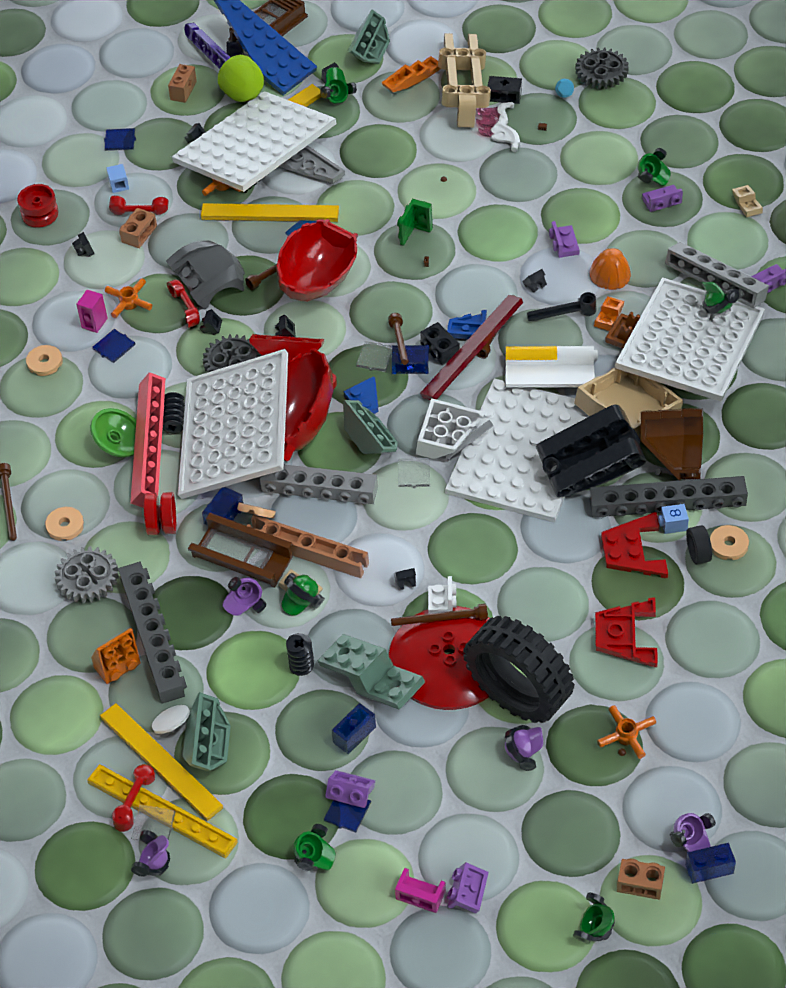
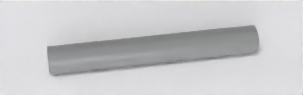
M488 420L469 434L454 453L445 455L446 458L449 460L493 427L492 422Z

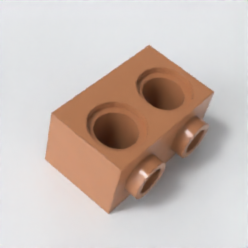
M137 208L129 216L126 223L120 227L119 233L122 243L140 249L157 227L155 214Z
M622 859L617 892L660 900L665 866H660L654 862H639L636 859ZM629 873H630V874H633V875H635V876H634V877H628L626 874H629ZM648 878H655L656 881H650Z

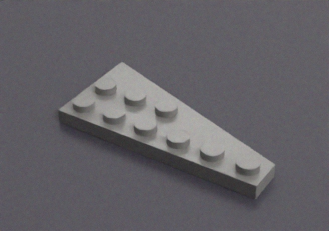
M308 145L278 166L332 184L345 176L344 169Z

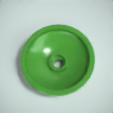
M114 408L103 409L96 413L90 425L91 435L95 443L110 455L116 457L133 456L136 419L127 412Z

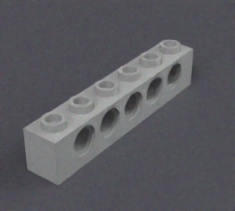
M682 242L668 249L666 265L700 282L716 283L725 294L730 289H737L740 293L738 301L752 308L757 307L766 300L769 285Z
M285 464L283 470L261 476L260 479L262 492L361 504H374L378 488L377 475Z

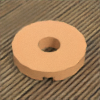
M41 345L28 353L26 364L31 373L34 372L38 376H48L58 371V368L63 364V358L60 350L56 347ZM43 359H48L47 362H40Z
M238 503L237 507L239 511L267 518H274L276 513L274 510L244 503Z
M73 507L57 508L47 516L45 521L47 533L51 538L59 541L61 539H66V541L72 540L84 528L82 514ZM69 522L67 526H61V523Z
M720 526L710 536L712 552L723 560H737L748 551V535L737 526ZM732 541L734 544L726 545L724 542Z

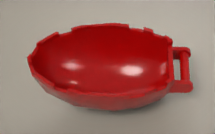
M319 219L311 224H303L301 228L297 231L295 230L287 237L279 251L276 270L280 289L290 299L306 302L328 295L345 280L356 259L358 234H353L331 223L329 219Z
M315 348L310 349L309 353L303 355L299 353L288 362L284 461H289L293 452L301 450L309 444L327 419L334 391L333 375L325 354L317 351Z

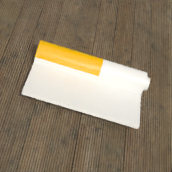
M506 346V387H579L595 378L594 361L598 360V350H594V346Z

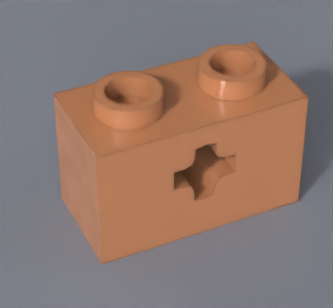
M178 65L168 84L170 100L186 103L197 82L195 66Z

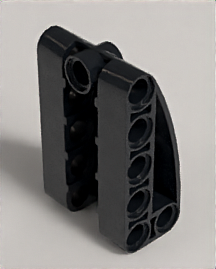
M617 404L608 406L536 445L543 464V470L550 480L556 497H564L590 489V487H596L627 474L646 463V458L639 445L640 439L631 426L625 411Z

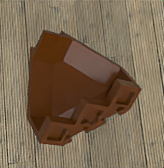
M703 408L641 411V441L679 481L681 479H701Z

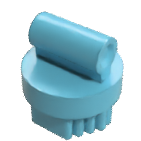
M569 79L559 80L555 85L556 94L562 98L571 96L574 92L572 81Z

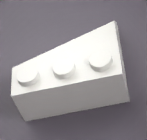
M431 398L418 438L416 455L436 459L454 453L485 416L486 412Z

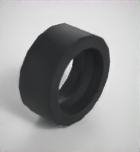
M703 525L688 528L686 530V541L693 563L697 565L710 562L712 560V546L707 529Z

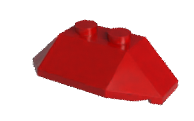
M252 334L249 342L262 356L285 349L288 352L289 362L299 353L302 355L309 353L312 348L319 350L324 344V339Z

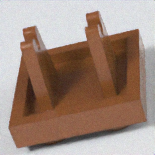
M630 312L629 315L621 313L607 334L605 342L623 349L639 321L640 315L637 314L635 317L633 312Z

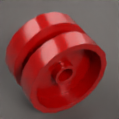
M33 184L25 187L18 194L17 201L21 217L28 226L44 227L53 223L58 217L59 210L55 193L48 185Z
M163 492L160 501L156 493L145 494L144 519L148 536L158 535L161 525L166 535L176 534L177 516L173 492Z

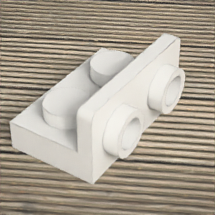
M448 576V585L428 586L429 614L453 611V607H457L456 583H452V576Z

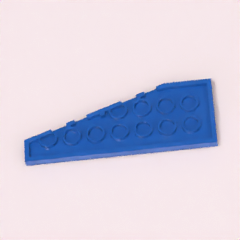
M214 0L220 12L226 17L228 25L234 30V35L244 51L248 53L249 57L261 69L264 80L280 94L285 95L317 70V65L240 0Z

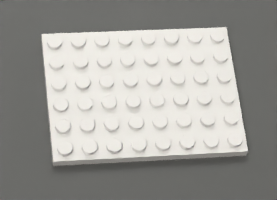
M264 91L212 129L203 133L202 136L192 141L185 148L179 150L172 156V160L176 164L244 192L336 125V118Z
M662 278L615 363V368L722 402L760 324L765 309L758 306L752 308L737 300L726 312L708 314L702 307L707 291Z
M285 349L187 379L178 496L181 499L283 470L288 352Z
M494 378L480 411L486 412V414L471 433L488 420L494 426L463 448L445 488V494L555 522L565 496L556 497L550 480L543 470V464L536 445L584 420L589 415L574 404L575 398L531 387H506V381Z

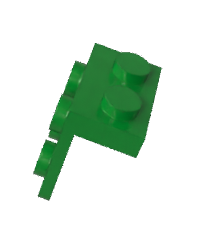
M412 198L409 205H406L404 214L397 221L400 245H405L414 228L429 233L432 231L431 203Z

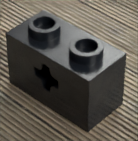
M489 76L487 87L491 89L490 102H513L514 104H520L522 78Z

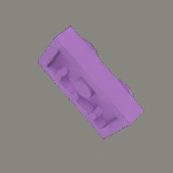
M675 185L642 193V199L650 212L682 203L683 191L682 189H676Z
M552 221L551 228H549L550 239H553V250L557 251L558 257L579 255L580 249L572 225L557 227L556 222Z
M775 264L751 277L769 285L767 292L769 293L773 289L786 284V269L782 270L778 264Z
M335 770L328 778L326 798L365 808L368 795L374 789L376 780Z
M467 862L456 868L452 875V880H454L453 886L447 895V899H449L447 907L452 909L457 905L473 913L479 912L489 872Z

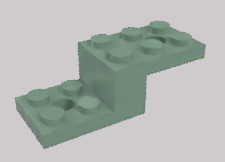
M342 634L317 660L321 667L348 676L357 694L398 710L425 683L423 676L394 666L385 648L346 634Z

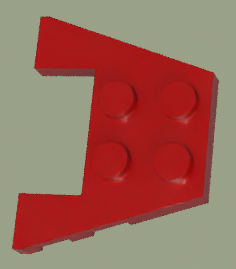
M657 512L601 532L606 568L632 572L633 570L643 572V575L651 576V574L661 575L660 578H668L666 559L645 561L640 532L659 531Z
M655 597L648 598V601L641 603L639 601L633 602L630 606L623 608L618 606L595 612L596 651L651 667H657V648L636 647L635 617H655Z

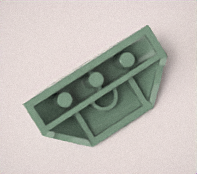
M372 9L359 27L348 52L363 62L379 64L390 43L385 18Z
M344 400V429L351 440L359 447V450L363 454L396 452L398 442L381 420L369 409L363 407L359 400Z
M199 692L190 715L186 720L182 756L190 766L208 772L225 764L228 758L231 726L220 707L218 698Z

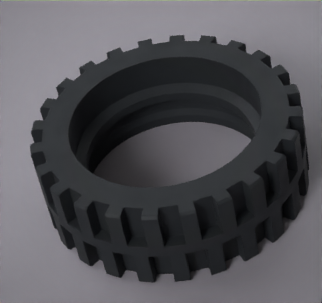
M501 616L491 617L464 647V661L468 662L466 667L472 672L471 677L473 680L479 683V688L485 691L492 701L495 700L499 703L502 709L509 710L513 716H520L522 720L527 721L530 719L532 723L549 721L573 693L575 686L572 682L574 680L573 674L569 673L570 667L564 663L562 654L557 653L554 649L555 646L551 642L548 643L541 633L537 634L531 626H525L517 619L512 621L507 616H504L503 619ZM513 665H515V666H516L520 671H522L525 675H523L521 672H519Z

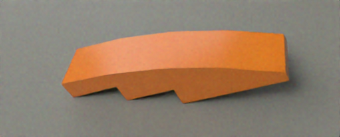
M430 56L423 62L417 60L410 67L405 64L385 79L382 85L392 92H397L420 83L441 68L438 66V60Z

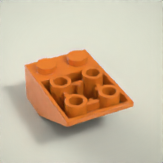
M132 628L97 648L91 657L94 669L106 684L119 679L121 675L141 664Z

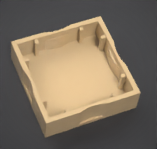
M614 367L608 373L579 386L574 404L589 416L608 406L619 405L625 411L631 426L636 431L639 439H641V411L681 409L683 400L657 381L624 372Z

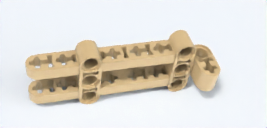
M444 33V48L439 50L438 66L446 70L447 85L442 89L441 103L445 107H458L457 127L474 128L476 108H486L490 103L491 89L483 86L481 70L485 68L486 51L478 48L477 34H468V48H454L453 33ZM456 70H470L472 85H458Z

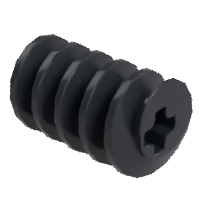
M169 392L164 396L162 429L167 433L177 434L183 431L185 402L184 396L180 393Z
M293 634L286 641L289 668L294 675L304 676L314 668L312 642L305 634Z

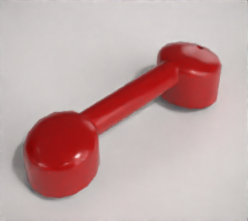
M117 195L111 196L109 201V209L116 215L134 212L137 208L161 215L167 212L169 200L166 197L153 199L152 205H126V200Z
M176 279L167 282L170 294L174 298L181 297L188 310L184 311L187 327L191 328L200 323L199 311L193 305L182 283Z
M142 764L134 769L135 781L123 805L116 807L112 813L114 827L120 832L128 831L134 825L131 806L141 786L149 785L155 780L154 769L149 765Z

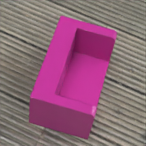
M86 290L76 303L81 327L98 333L108 319L103 294Z
M404 868L395 888L396 900L437 913L446 892V882L441 880L439 886H435L409 877V869Z

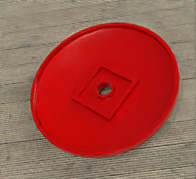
M462 606L453 607V611L470 609ZM427 609L416 615L429 614V611ZM468 617L402 625L391 642L389 657L394 666L421 675L425 680V683L411 697L412 700L434 709L457 710L477 705L489 698V695L479 688V683L471 677L472 672L467 669L466 664L468 662L464 661L463 657L465 654L463 650L467 642L488 619L479 620V618ZM447 649H452L455 651L453 654L444 653V651Z

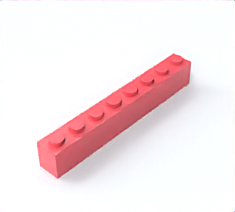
M150 372L139 383L130 504L144 508L145 494L156 493L158 495L166 380V378Z

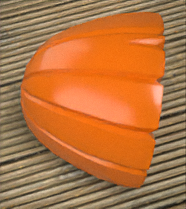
M608 248L601 252L593 261L590 268V277L595 285L597 284V286L604 287L605 289L608 288V290H616L628 284L631 271L623 253L619 249Z

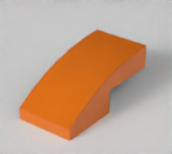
M607 296L601 306V312L595 319L594 327L610 331L622 311L624 301Z

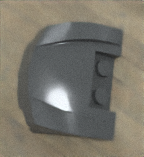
M212 241L190 243L177 250L166 260L172 270L179 275L191 291L190 294L195 301L204 309L209 307V302L213 296L224 288L234 287L244 291L243 275H245V272L239 260L222 245Z

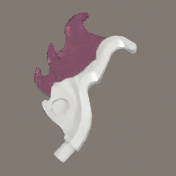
M502 103L494 108H476L477 114L483 118L482 120L476 118V123L484 128V130L478 128V132L485 137H491L493 141L510 143L512 145L511 151L517 152L518 146H520L519 135L514 129L506 125L508 124V118L505 112L507 108H514V103Z

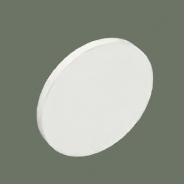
M176 705L166 709L153 721V731L158 734L170 731L173 733L174 729L179 726L182 727L189 717V708L186 705Z

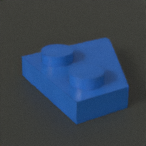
M481 310V314L474 316L470 313L462 317L449 319L447 331L454 338L469 339L486 320L487 310Z
M374 376L343 391L344 397L347 400H359L363 404L362 406L369 409L372 413L379 412Z

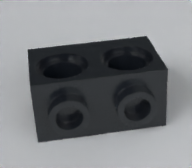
M439 322L420 332L422 348L427 349L432 358L441 365L446 364L460 349V343Z

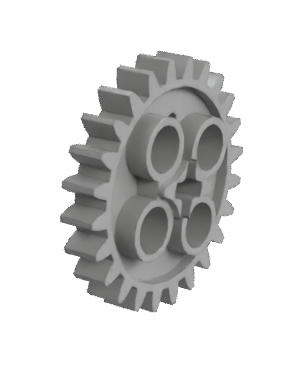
M89 546L88 550L85 551L81 547V552H77L74 549L73 555L66 554L68 559L61 558L62 564H57L58 570L55 571V582L58 590H61L62 596L66 595L68 600L73 597L74 602L82 599V603H85L86 599H89L92 603L94 597L100 600L101 594L108 596L106 590L113 591L112 585H117L116 579L119 578L116 560L112 558V554L107 555L106 550L100 552L99 547L92 551L91 546Z

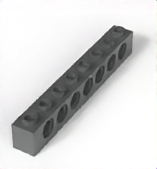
M744 476L590 487L592 518L632 514L642 515L654 512L661 513V507L685 504L686 510L746 506L748 497Z
M141 561L118 568L161 703L185 697L184 688H187L184 676H179V672H182L178 660L174 661L173 657L176 656L173 644L169 645L168 643L171 638L168 629L163 628V625H165L163 614H158L157 610L160 609L157 598L153 599L152 595L155 594L153 584H148L147 580L150 579L147 568L143 569Z

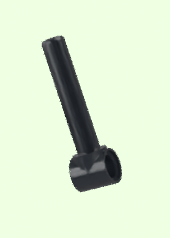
M585 292L576 302L527 312L528 321H535L580 311L585 316H592L597 311L596 296L594 293Z

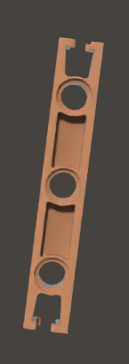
M254 514L251 518L252 526L247 524L248 527H253L256 530L292 542V556L358 578H362L364 574L363 565L366 568L369 565L368 552Z

